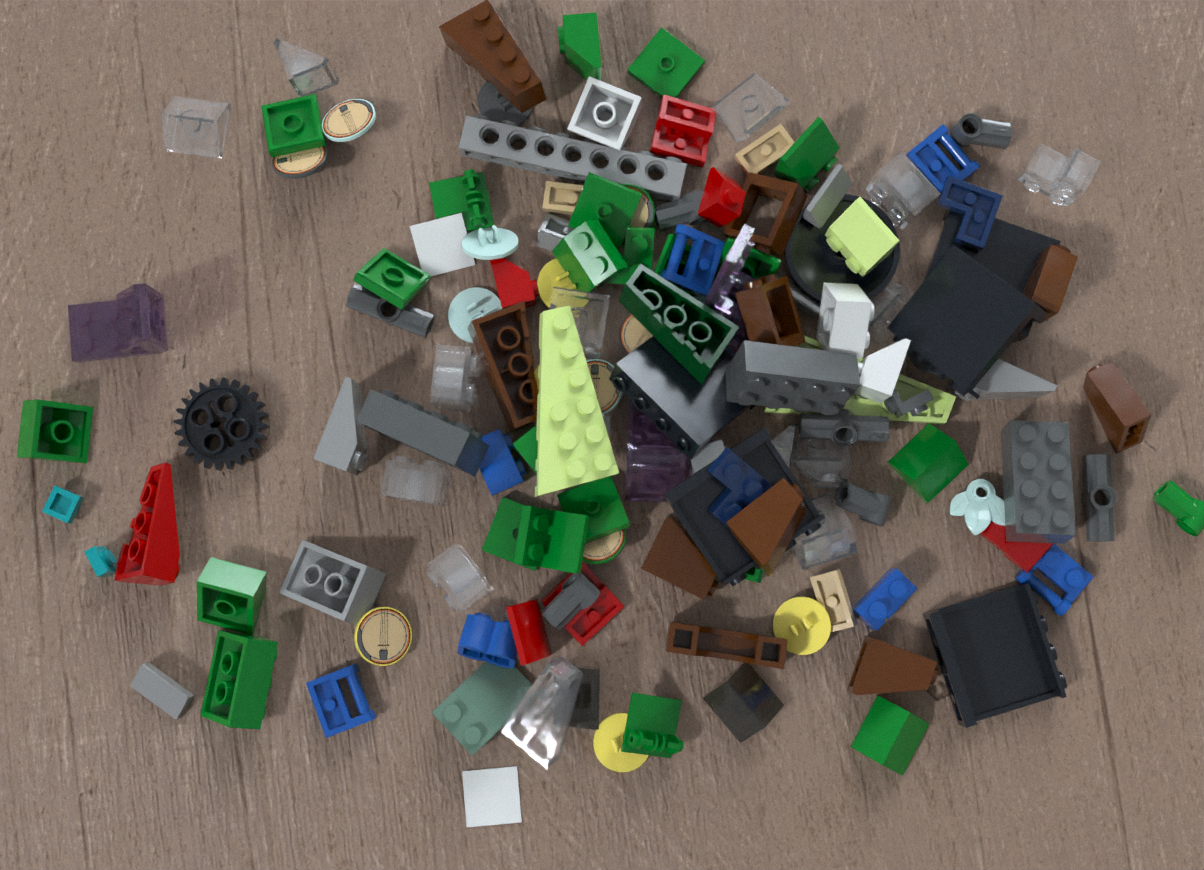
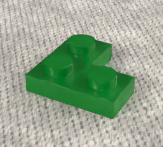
M626 226L624 254L620 255L628 265V268L606 283L626 284L640 264L651 270L655 228Z

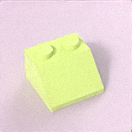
M861 197L844 211L828 228L825 234L828 245L835 252L840 251L847 259L845 262L849 269L855 274L859 273L862 277L887 258L899 242V239Z

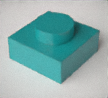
M54 485L42 512L72 524L84 497Z
M93 546L84 551L97 577H109L116 573L114 565L116 564V558L108 548Z

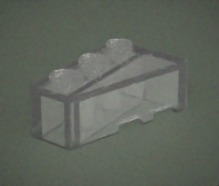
M561 655L547 663L501 731L546 769L560 759L583 673Z

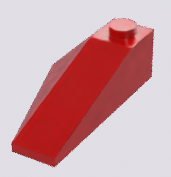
M162 463L150 468L139 499L140 504L143 506L136 518H132L129 527L133 528L134 531L129 545L124 543L122 545L114 581L161 586L175 583V579L179 574L180 566L178 562L180 551L171 464Z

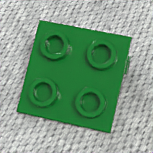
M474 169L464 171V176L429 182L436 219L462 213L467 232L494 225L484 172L475 173Z
M632 692L621 751L671 758L672 754L681 752L684 746L683 741L675 735L682 700Z

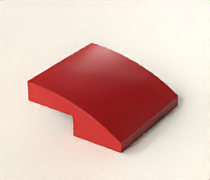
M663 95L649 152L662 157H675L683 163L703 168L706 162L709 139L714 129L717 110Z
M992 521L980 533L982 537L1004 552V557L1027 573L1054 545V543L1007 542L1005 526L998 525Z
M582 561L581 573L600 590V594L591 606L584 610L581 609L564 626L581 646L589 641L624 608V605ZM569 573L540 600L545 607L562 591L561 588L564 582L573 573Z
M538 599L506 607L521 666L551 656L552 651Z

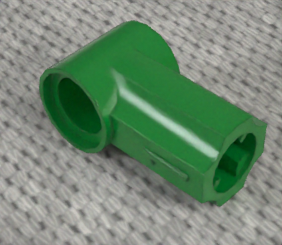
M1171 480L1166 481L1156 490L1152 500L1176 519L1175 523L1178 527L1189 535L1198 537L1204 529V502L1196 498L1193 499Z

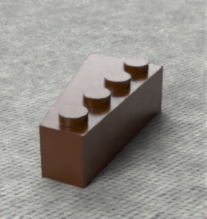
M489 0L483 1L439 26L446 46L458 53L465 63L477 70L486 82H490L496 87L497 91L521 113L547 100L541 80Z
M525 301L472 320L467 328L510 433L537 423L538 388L534 375L533 354H531L529 342V328L526 322Z

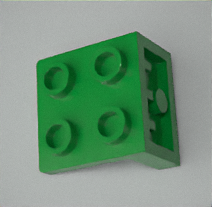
M523 505L513 563L579 574L581 572L589 516Z

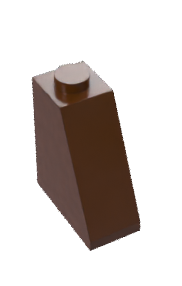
M1051 244L1042 251L1022 293L1048 314L1042 322L1059 312L1078 258L1071 254L1067 247Z
M1113 361L1103 366L1096 365L1086 373L1083 388L1113 450L1117 454L1143 441L1151 414Z
M784 478L726 522L732 535L768 577L773 574L807 512L803 502L806 496L796 484L790 486Z
M667 516L641 569L702 600H705L707 595L712 597L719 581L715 580V572L675 521Z
M865 636L847 691L855 695L928 690L929 686L935 683L938 676L937 661Z

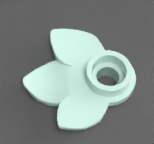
M985 479L973 480L967 486L966 491L955 495L951 501L950 515L964 516L968 529L975 536L983 532L991 521L1005 526L1004 500L996 496L994 486ZM976 489H984L986 496L979 497L976 494Z

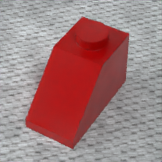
M712 167L709 170L697 215L721 228L740 216L746 192L734 179Z
M505 258L490 260L502 309L524 301L525 308L537 305L535 297L540 296L536 279L530 281L527 271Z

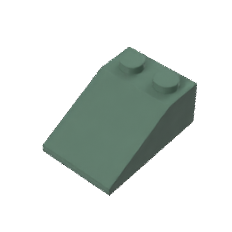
M485 661L432 713L473 756L538 690L515 665L514 669L504 668Z

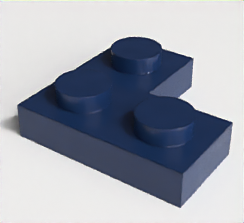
M948 176L936 205L963 215L954 241L981 251L985 247L1003 195Z
M726 447L707 469L714 477L727 486L725 491L708 510L728 526L726 523L728 520L765 493L772 484Z

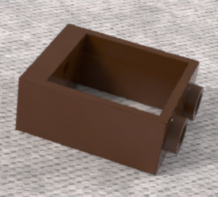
M749 172L742 187L746 195L741 214L726 224L723 234L727 239L731 238L768 255L782 257L808 196L798 183ZM758 195L783 201L768 238L743 232Z
M775 274L758 278V280L745 283L746 289L735 293L749 341L793 347L806 342L787 276L776 279Z

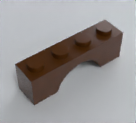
M669 621L665 650L672 653L713 657L784 669L788 639Z

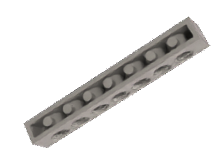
M476 114L474 117L466 115L458 147L463 157L585 183L590 172L618 184L628 183L643 188L653 199L672 202L680 198L687 164L682 163L678 158H657L651 152L638 151V153L627 151L625 147L618 151L611 147L600 145V143L591 139H583V141L572 139V136L566 133L559 132L553 135L545 133V130L531 126L529 129L518 127L516 123L503 120L499 123L490 121L491 119L484 115ZM489 135L499 137L498 141L493 144H488L484 140ZM516 141L526 143V146L521 150L512 148V144ZM543 147H551L554 150L549 156L539 154L540 149ZM570 153H578L581 156L577 162H570L566 157ZM597 159H605L609 164L605 168H597L593 163ZM624 165H632L636 171L632 174H624L621 168ZM651 171H659L662 173L663 178L655 181L650 179L648 174Z

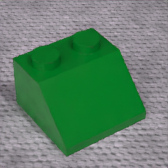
M597 12L562 15L563 26H558L560 54L566 55V64L584 79L588 80L590 76L601 81Z
M819 116L780 158L774 172V176L778 179L798 183L808 193L819 182L820 179L817 178L819 173L823 169L828 172L838 161L835 156L840 148Z
M598 219L582 223L563 237L552 250L564 271L569 272L568 277L576 285V289L582 298L587 297L628 268V265Z
M39 399L24 400L17 458L87 463L93 407Z
M211 557L197 580V621L253 635L266 592V572Z

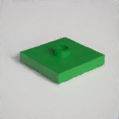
M661 27L627 69V73L661 99L663 95L678 98L705 64V60Z
M316 94L261 106L268 152L271 158L326 146Z
M589 172L568 226L576 229L585 221L598 219L613 244L621 247L626 234V226L630 225L642 193Z
M383 248L355 273L353 281L398 308L403 309L429 284L431 276Z
M611 476L588 482L557 494L563 512L589 516L585 544L631 527Z
M502 497L482 551L510 562L514 561L523 504ZM518 564L533 571L537 569L536 566Z

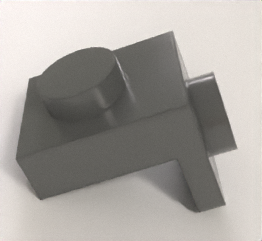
M894 388L892 396L884 400V404L890 414L894 413L896 418H899L908 412L915 416L927 410L926 403L934 398L929 389L902 402Z

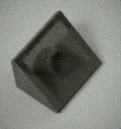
M744 662L702 697L740 743L764 729L784 706L752 666Z
M555 666L554 725L592 730L599 729L600 667Z

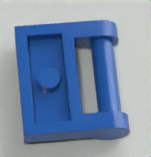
M944 124L905 156L938 196H940L948 176L964 181L980 167L976 160L972 162L948 134L949 129ZM940 141L963 170L959 172L935 142Z
M677 224L674 232L677 236L666 270L662 271L661 277L678 287L702 297L708 296L725 242L689 226ZM687 239L693 240L683 275L681 276L677 274Z
M1055 544L1028 573L1020 569L1015 576V579L1021 584L1029 583L1030 587H1033L1037 594L1054 607L1053 611L1059 616L1064 615L1069 610L1072 602L1093 578L1089 572ZM1035 569L1040 571L1065 594L1061 598L1033 575V571Z
M357 663L306 683L326 738L377 718L374 710H370L359 680ZM344 677L347 678L360 714L354 718L351 716L339 683V679Z

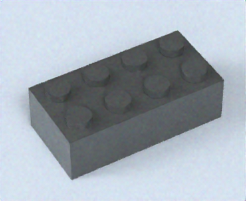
M746 340L743 341L725 371L727 402H734L745 406L760 405L770 409L786 408L794 409L797 412L811 411L820 412L824 415H838L860 386L856 354Z
M371 389L356 419L357 422L379 434L474 477L490 446L481 440L483 435L474 431L473 428L458 421L455 423L449 420L448 417L433 410L432 412L428 411L423 406L411 400L406 401L399 398L398 395L386 389H383L382 393Z
M1010 420L1001 430L1006 541L1065 544L1076 536L1069 424L1067 422Z

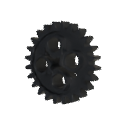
M222 377L219 385L212 378L210 379V387L200 382V392L190 389L191 400L181 399L186 405L185 409H176L178 413L183 415L182 419L174 420V423L182 427V429L177 430L174 434L184 437L178 445L181 447L188 446L189 448L184 454L189 457L195 455L193 462L200 464L204 461V468L210 469L214 464L216 470L222 471L225 463L227 469L234 470V461L240 466H245L244 457L255 459L252 450L262 451L263 448L258 444V441L268 439L265 435L261 434L262 430L270 428L269 425L262 423V420L269 417V414L260 412L266 404L262 401L255 402L259 394L252 392L248 395L250 386L245 384L240 388V382L235 379L230 385L229 380ZM232 398L234 400V407L231 411L225 412L223 404L227 399ZM211 402H214V406L217 411L216 413L212 410L210 406ZM206 411L208 413V420L204 425H199L198 416ZM217 415L227 421L223 424L225 431L218 428L221 422ZM245 423L247 431L244 436L238 438L236 436V428L238 425ZM227 434L230 438H232L234 442L233 447H230V442L227 437ZM219 436L221 445L217 450L212 451L210 442L214 437Z

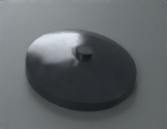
M845 194L822 228H817L803 218L807 206L804 207L785 247L784 258L791 279L800 291L818 303H821L824 282L858 284L871 300L883 291L896 272L900 257L899 242L887 258L862 277L859 273L855 274L845 262L847 259L840 251L835 252L826 241L827 237L825 234L828 228L859 196ZM862 198L898 238L896 229L886 213L871 201Z

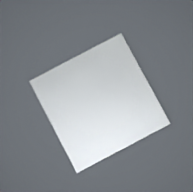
M462 213L410 226L421 270L430 276L475 265L474 258L468 256L462 250V240L467 235Z
M517 766L462 771L466 827L522 822Z

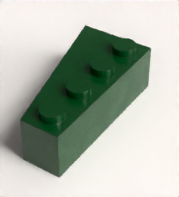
M642 264L638 266L626 282L619 302L701 385L730 345L739 329V326Z

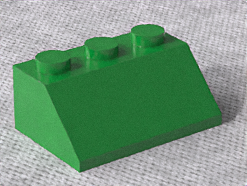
M218 630L200 716L229 728L261 729L262 720L266 713L267 694L272 683L273 665L277 658L278 642L263 637Z

